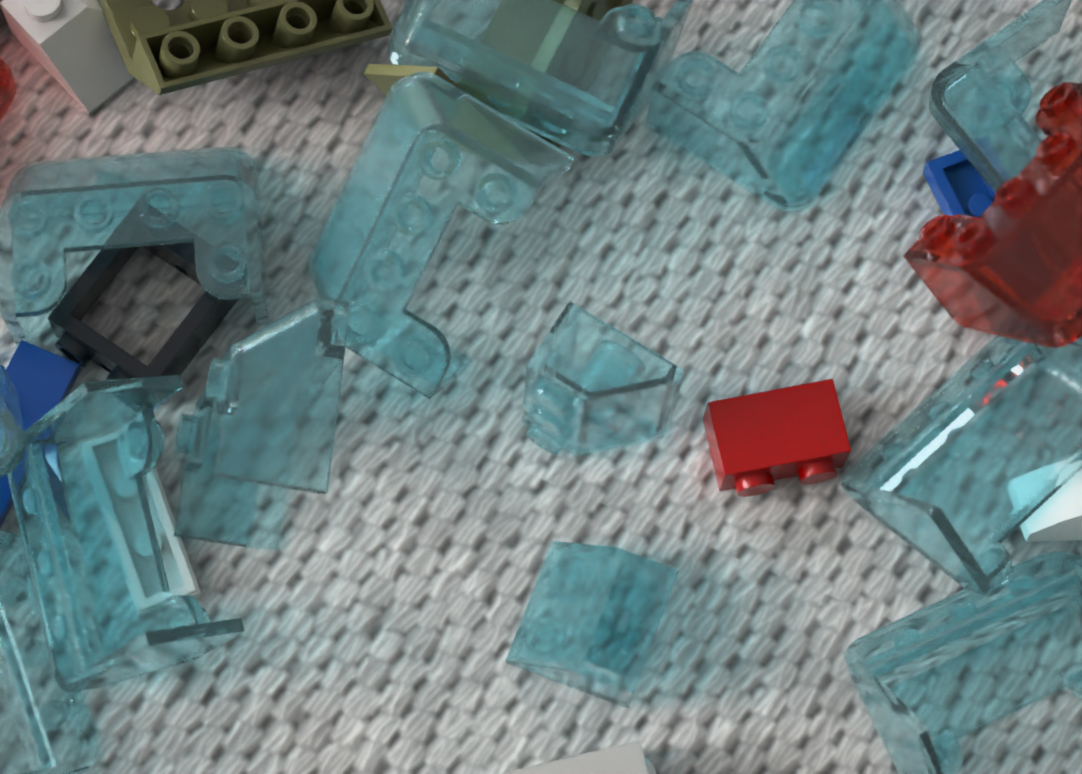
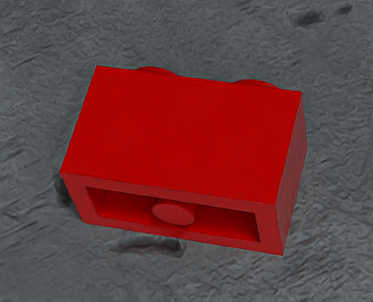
M833 379L708 402L702 419L719 491L736 488L737 495L740 497L766 493L775 487V480L798 476L800 484L803 485L828 481L837 476L836 469L842 468L851 453Z

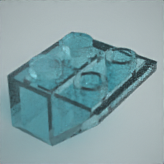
M552 541L506 658V663L629 709L679 570L617 547Z

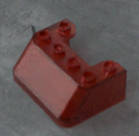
M1063 82L1050 89L1042 97L1035 122L1048 137L1039 144L1036 149V156L1019 175L1009 179L999 187L994 196L995 201L980 217L960 214L948 216L943 214L932 218L920 229L917 235L918 240L903 255L951 318L964 328L1050 348L1068 345L1082 336V83Z

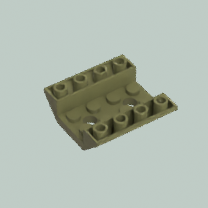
M97 0L128 73L158 95L389 36L393 30L380 0H180L182 6L175 10H164L156 6L151 0Z

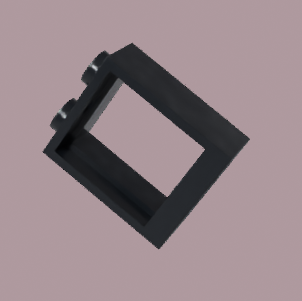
M140 200L48 316L49 323L56 337L59 338L54 345L64 356L81 367L85 368L90 361H93L108 371L110 374L107 376L106 381L129 400L137 402L143 395L158 405L248 288L242 266ZM140 245L207 289L148 366L81 322Z

